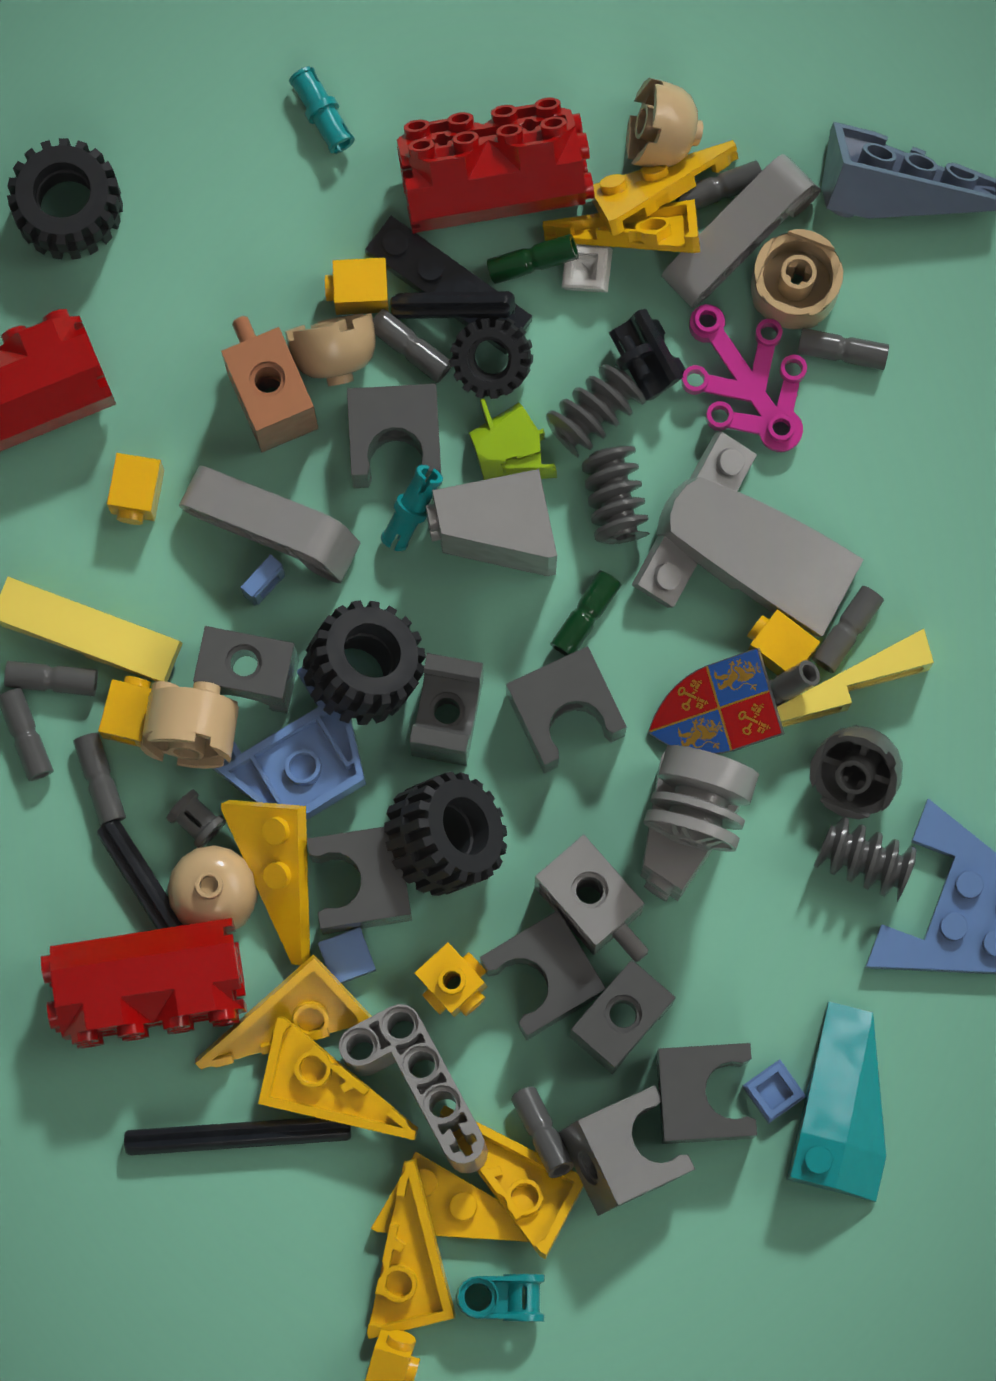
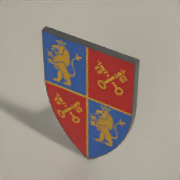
M755 648L706 665L682 679L666 695L658 707L648 733L668 746L692 747L715 754L736 751L784 735L760 648Z

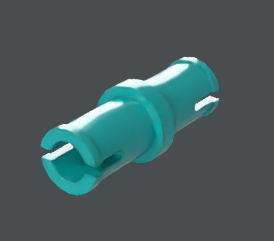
M307 66L299 69L290 77L289 83L294 87L306 108L305 117L309 123L316 125L330 153L334 152V154L346 150L354 143L355 138L337 111L339 108L338 102L335 97L328 96L313 67Z
M419 465L405 493L399 494L394 502L395 512L386 529L381 534V541L388 548L391 547L398 534V542L394 550L405 551L418 524L426 520V505H429L433 497L432 490H436L443 481L441 473L433 468L427 482H425L427 478L425 475L430 466Z

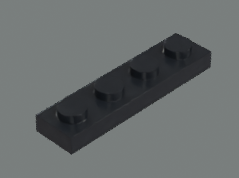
M392 215L365 248V254L370 258H386L387 270L419 293L497 291L420 235L412 233L410 228ZM515 304V313L511 314L508 318L515 321L514 325L516 327H522L526 330L532 322V315ZM478 318L455 319H457L462 324L467 326L469 323L477 320ZM487 340L504 354H507V350L501 343Z

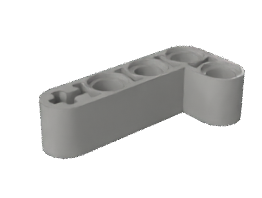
M781 154L767 165L699 234L700 252H681L661 275L662 278L691 308L696 307L788 216L796 217L817 198L821 189L791 158Z
M198 466L179 504L181 509L200 520L299 559L309 570L335 583L342 582L361 544L345 525L331 516L205 466Z
M403 1004L391 1006L343 1033L339 1041V1051L346 1067L357 1076L366 1077L396 1063L450 1165L461 1173L476 1172L484 1166L487 1160L488 1149L483 1135L423 1022L413 1008ZM409 1021L414 1024V1029L409 1036L402 1039L391 1036V1030L398 1022ZM365 1042L373 1045V1051L366 1059L355 1060L350 1057L352 1049L357 1044ZM429 1060L435 1064L433 1072L427 1077L417 1078L412 1075V1069L419 1061ZM449 1099L456 1103V1108L450 1116L441 1118L432 1114L437 1102ZM459 1128L473 1151L471 1155L466 1157L459 1150L458 1143L452 1133Z

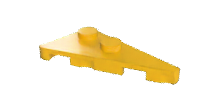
M731 140L690 153L679 163L671 167H667V165L642 167L640 170L625 175L613 174L606 176L599 183L593 184L595 197L592 198V202L611 235H619L625 231L623 220L631 215H644L648 217L662 205L672 202L696 187L694 176L708 168H711L712 172L719 173L733 161L739 159L736 144Z
M695 199L666 203L648 217L644 215H631L623 220L625 231L615 236L611 235L599 213L543 221L545 241L572 234L576 244L684 253L700 252Z
M238 800L225 801L221 803V811L243 859L253 873L256 888L289 960L293 965H302L310 958L306 806Z
M313 954L240 1019V1023L234 1024L195 1059V1064L201 1070L207 1067L218 1068L232 1064L234 1060L257 1053H262V1055L268 1054L277 1017L287 1018L312 1040H319L330 1037L329 1033L351 1028L372 1016Z
M277 1017L258 1104L411 1140L416 1139L418 1127L291 1021L284 1017Z
M444 1105L439 1117H448L454 1110ZM476 1122L488 1149L487 1160L484 1166L477 1171L538 1255L546 1259L584 1187L578 1173L571 1170L561 1177L550 1178L537 1152ZM459 1128L457 1131L452 1132L464 1155H471L473 1153L471 1145L466 1142L461 1129Z
M418 1152L414 1153L411 1160L416 1159L435 1236L529 1242L498 1199ZM398 1183L371 1227L377 1233H388L394 1211Z
M416 1159L404 1161L401 1177L399 1178L394 1211L382 1258V1267L375 1291L376 1295L371 1319L367 1329L368 1339L378 1337L381 1329L389 1332L392 1330L405 1331L454 1319L456 1316Z

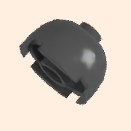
M854 725L839 729L821 743L810 762L809 779L812 787L816 785L817 791L822 796L820 801L826 808L842 817L863 819L880 810L882 812L890 805L901 786L903 763L898 749L886 735L870 727Z

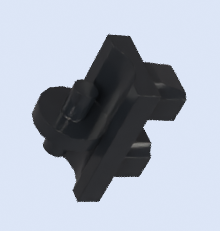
M646 309L638 310L625 323L609 332L621 355L616 360L617 366L620 371L629 369L646 401L654 400L683 378V373L686 370L679 357L671 355L664 342L665 331L659 320L651 319Z

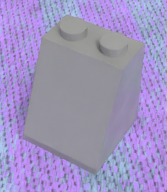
M539 469L432 490L433 504L426 505L427 521L432 542L440 540L443 553L543 576L556 575L557 552Z
M664 752L658 767L654 792L674 793L675 788L658 778ZM652 803L651 809L664 810ZM728 805L727 809L736 814L740 806ZM648 827L640 875L646 880L644 887L664 901H667L669 896L678 901L712 850H701L679 844Z

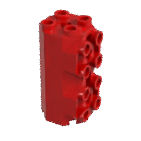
M549 97L540 99L531 105L519 107L513 105L497 106L491 110L492 119L485 124L474 122L473 115L466 112L455 113L442 120L428 122L427 120L418 119L405 124L404 134L397 139V150L412 233L583 205L586 203V199L594 198L593 180L591 172H588L586 159H590L589 145L586 132L583 133L580 114H572L570 109L561 108L559 99Z
M67 309L52 311L43 317V322L29 328L23 325L8 329L1 335L4 344L0 346V452L116 405L80 316H70Z
M227 918L50 946V955L41 956L43 980L45 984L49 983L54 997V1001L47 1002L50 1028L55 1029L56 1033L61 1032L62 1038L71 1040L72 1045H77V1048H90L104 1045L103 1037L117 1035L118 1038H122V1041L149 1038L148 1028L163 1026V1030H167V1034H179L194 1031V1023L209 1021L213 1027H224L240 1023L239 1014L247 1012V1003L244 999H237V997L246 996L239 944L234 942L233 934L227 935V933L236 932L233 919Z

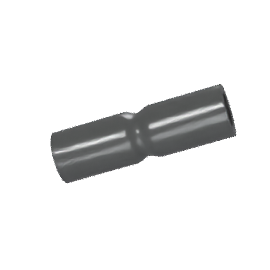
M755 160L722 172L717 177L696 182V187L678 197L676 202L695 199L696 210L717 203L722 198H731L739 195L762 171L761 167Z
M382 309L374 317L375 335L396 352L403 354L410 363L436 383H439L451 369L450 360L424 339L418 338L414 331L387 310Z
M802 328L797 354L832 361L842 360L848 364L884 370L889 344L854 337L844 338L838 334Z
M862 586L841 615L839 623L832 628L818 648L812 660L824 670L835 673L855 644L857 636L864 631L884 602V599L869 587Z
M804 660L779 674L775 679L769 680L776 706L817 685L820 681V673L815 664Z
M7 661L4 676V685L7 688L37 691L52 690L57 693L95 696L98 681V671L96 669L67 666L50 667L46 664Z
M22 688L2 693L0 695V709L9 732L15 739V747L28 781L38 780L50 775L54 770L42 739L36 732L35 721Z
M90 733L73 740L84 777L89 782V792L100 826L112 820H124L126 815L115 781L110 776V766L99 733Z
M526 1087L516 1092L512 1096L511 1101L527 1133L532 1137L533 1145L549 1177L557 1178L567 1174L574 1167V1163L558 1131L553 1128L552 1119L535 1087Z

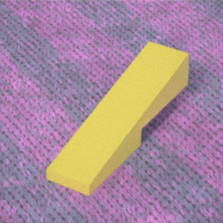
M8 576L0 594V625L2 627L79 652L88 659L154 681L168 682L183 644L174 638Z
M922 629L777 706L782 726L786 727L847 711L852 704L850 691L929 671L934 661L925 630Z

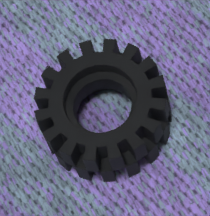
M478 318L469 323L456 336L457 339L452 344L450 352H453L450 359V367H454L455 373L453 376L456 381L461 380L464 384L462 388L465 391L469 392L472 390L476 393L475 396L479 398L490 396V399H497L501 395L505 394L506 396L512 393L528 376L531 370L530 365L533 363L534 354H531L530 351L533 346L531 340H527L524 335L526 331L522 327L518 328L514 325L515 321L510 318L507 320L501 318ZM494 340L505 347L508 353V364L503 371L491 374L480 369L475 360V352L480 343Z

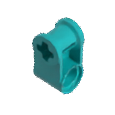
M503 1274V1276L470 1277L462 1282L457 1289V1306L466 1316L476 1319L544 1322V1314L540 1313V1284L545 1282V1275ZM472 1284H481L490 1292V1303L482 1311L472 1310L465 1302V1292ZM523 1287H525V1309L522 1308Z

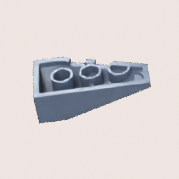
M833 122L830 129L821 187L826 209L831 210L833 213L847 218L855 215L870 219L996 211L995 178L957 163H948L945 167H942L925 156L926 151L912 147L910 153H906L886 145L888 137L885 135Z

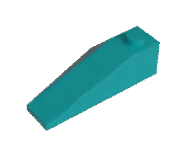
M828 1002L786 1180L876 1202L886 1161V1146L873 1012Z

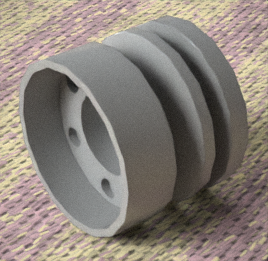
M669 745L666 748L658 778L675 788V792H653L650 802L664 810H647L644 824L665 835L668 839L685 846L701 850L735 852L740 838L726 829L742 830L745 820L735 812L727 809L728 805H750L759 773L725 756L692 747Z

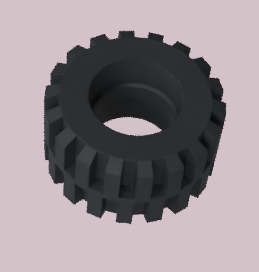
M59 138L58 146H51L50 140L42 142L40 144L43 150L36 153L32 148L24 153L27 162L23 164L17 161L13 167L16 177H9L7 187L10 195L7 196L15 223L28 244L33 243L36 251L43 255L48 250L53 258L62 260L63 254L69 253L71 259L74 260L80 259V251L88 249L90 255L99 251L96 243L101 240L107 244L112 239L111 228L118 229L121 222L118 213L123 212V202L113 168L109 161L105 162L103 154L96 148L90 152L85 142L78 140L75 147L71 146L68 138ZM77 182L90 190L87 204L82 210L72 216L63 218L53 217L41 210V202L44 195L50 188L59 183Z
M361 600L351 602L348 608L342 605L336 608L331 616H327L306 649L307 654L303 659L302 668L308 670L303 677L305 685L314 687L310 696L315 703L322 700L326 704L323 711L330 716L333 711L341 714L339 721L349 723L352 718H356L358 725H368L372 718L376 724L385 721L389 714L393 716L399 711L423 676L424 665L421 663L426 658L425 648L417 647L422 638L418 631H410L409 627L412 622L406 616L402 620L395 616L397 610L393 607L388 606L386 610L380 609V602L369 601L367 606L363 607ZM344 649H360L372 655L380 664L383 677L373 678L357 672L349 664Z
M446 772L405 789L404 792L399 793L393 799L395 804L389 806L386 813L390 821L384 823V833L389 835V841L385 842L387 851H392L394 856L392 863L396 870L400 868L403 871L402 878L408 884L415 882L416 890L422 893L430 891L432 896L447 895L490 878L494 875L493 871L500 868L503 862L500 856L506 854L507 844L503 841V837L507 836L506 826L502 825L501 822L503 813L501 808H496L493 803L495 798L490 791L485 792L483 784L477 779L470 781L468 774Z

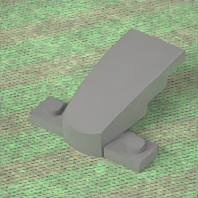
M722 431L715 432L690 479L684 481L676 488L666 501L659 517L656 533L658 537L635 577L632 586L665 607L672 608L677 603L697 564H699L729 588L739 589L773 614L778 609L815 637H823L864 559L800 521L756 499L737 492L757 454Z

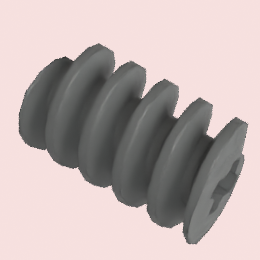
M607 364L599 367L598 372L601 379L589 376L585 382L587 390L581 387L575 388L572 392L574 402L568 399L561 400L559 403L561 414L554 410L546 414L547 423L553 434L577 458L579 455L575 448L576 445L580 444L588 450L593 448L589 438L591 432L602 439L606 437L602 426L604 421L615 427L620 425L615 414L617 410L629 416L633 413L628 402L630 398L641 404L646 402L643 393L632 378L624 370L620 371L616 365H614V368Z
M616 446L601 449L589 455V458L582 463V471L591 475L585 480V488L594 492L588 497V504L590 507L598 509L591 515V521L593 524L601 526L594 532L595 540L600 543L621 544L644 538L650 534L637 530V526L649 520L648 515L634 513V509L645 504V498L631 496L632 491L642 487V481L628 479V475L637 471L639 465L625 462L624 459L636 452L634 446Z
M843 817L835 826L831 824L815 860L814 867L818 868L828 858L830 859V873L835 875L845 865L847 866V881L852 882L860 873H863V888L868 890L879 880L881 881L880 895L885 897L895 887L897 888L898 902L915 865L916 848L910 846L902 855H899V840L893 839L883 848V835L881 832H876L867 841L865 840L866 826L862 824L851 834L849 833L848 818Z

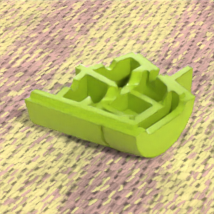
M485 398L480 399V407L486 423L469 432V436L483 479L486 480L537 469L540 471L541 479L557 478L555 464H541L540 441L545 439L544 428L537 429L524 407L517 403L491 419Z

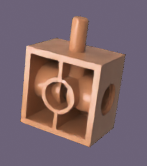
M241 316L236 318L232 326L240 343L222 350L221 353L228 377L261 452L317 430L318 424L314 405L280 328L277 327L256 336L248 317ZM268 388H278L274 392H263Z

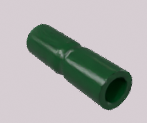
M567 234L535 244L531 248H522L487 259V267L493 283L498 284L531 274L535 270H544L579 259V254L572 234Z
M599 570L579 600L577 608L570 613L550 645L564 656L578 651L593 629L595 620L601 617L622 586L621 583L610 574Z

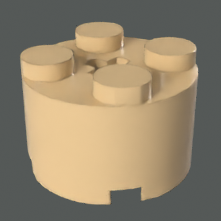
M795 229L775 238L773 237L763 245L756 258L751 279V294L754 307L766 319L778 321L782 328L811 329L828 316L836 303L843 281L842 263L830 241L816 232ZM795 274L803 277L799 285L791 282Z
M165 681L153 682L148 698L141 750L149 757L162 762L164 754L178 757L177 766L201 769L224 766V759L230 762L232 757L239 712L238 702L220 695L221 687L210 682H195L193 688L179 687L174 683Z

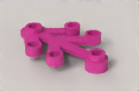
M711 304L697 307L690 317L689 330L691 335L700 342L711 343L735 380L709 375L703 367L693 365L688 367L683 373V389L692 395L704 392L751 402L760 415L733 412L728 403L717 401L712 403L707 410L706 422L708 426L716 431L728 428L757 434L760 436L762 443L768 449L775 452H786L796 447L802 438L803 424L800 417L794 412L799 382L804 379L807 372L806 361L801 356L795 354L783 359L779 370L783 384L777 407L766 392L774 349L779 344L783 333L780 323L774 319H764L757 325L755 339L758 344L751 370L724 331L725 317L723 312ZM703 315H711L715 318L716 323L712 327H704L699 319ZM771 327L776 331L777 336L772 340H767L762 337L761 330ZM790 363H796L800 366L801 373L797 376H791L786 372L785 366ZM691 374H699L704 382L700 386L694 387L687 382V377ZM715 410H723L727 413L728 419L725 422L718 423L712 419L711 414ZM783 422L789 427V432L786 435H778L774 432L773 425Z

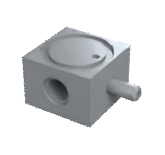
M584 834L535 876L534 888L555 912L559 910L568 927L593 955L613 938L635 962L640 961L648 954V948L628 927L630 923L641 915L645 903ZM583 887H591L599 892L601 899L593 904L583 903L578 898L577 892Z

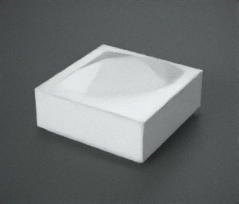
M577 245L579 259L564 263L562 288L571 291L608 293L613 249L607 246Z

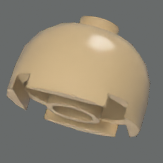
M653 78L645 80L634 100L635 102L642 103L638 116L630 115L626 154L628 159L633 160L631 163L633 165L643 167L667 165V167H671L684 159L692 146L699 145L703 134V121L698 120V110L694 100L683 88Z
M372 313L318 321V324L311 325L310 329H305V325H301L285 331L289 351L298 369L311 378H326L328 386L354 381L352 373L364 368L369 363L376 346Z
M216 845L196 848L183 856L171 871L167 887L170 907L182 924L189 925L232 918L236 930L244 926L250 918L259 895L253 873L243 857L232 849Z

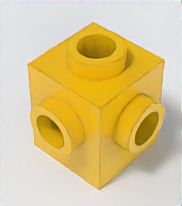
M449 942L414 972L428 988L422 996L439 1015L447 1009L453 1017H456L460 1012L467 1016L486 999L482 992L488 986L481 977L487 971L470 952L461 957ZM452 978H461V983L457 988L448 989V983Z

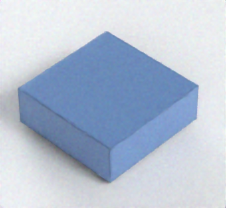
M270 554L241 586L243 596L254 606L256 604L259 605L285 577L283 565Z
M360 927L318 942L327 969L341 983L376 971Z
M780 1059L742 1085L768 1124L806 1097Z

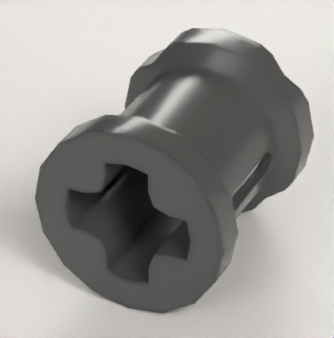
M192 789L174 805L166 819L171 824L177 822L195 839L194 845L200 848L206 846L219 833L226 820L222 815L215 816L198 800L199 794Z

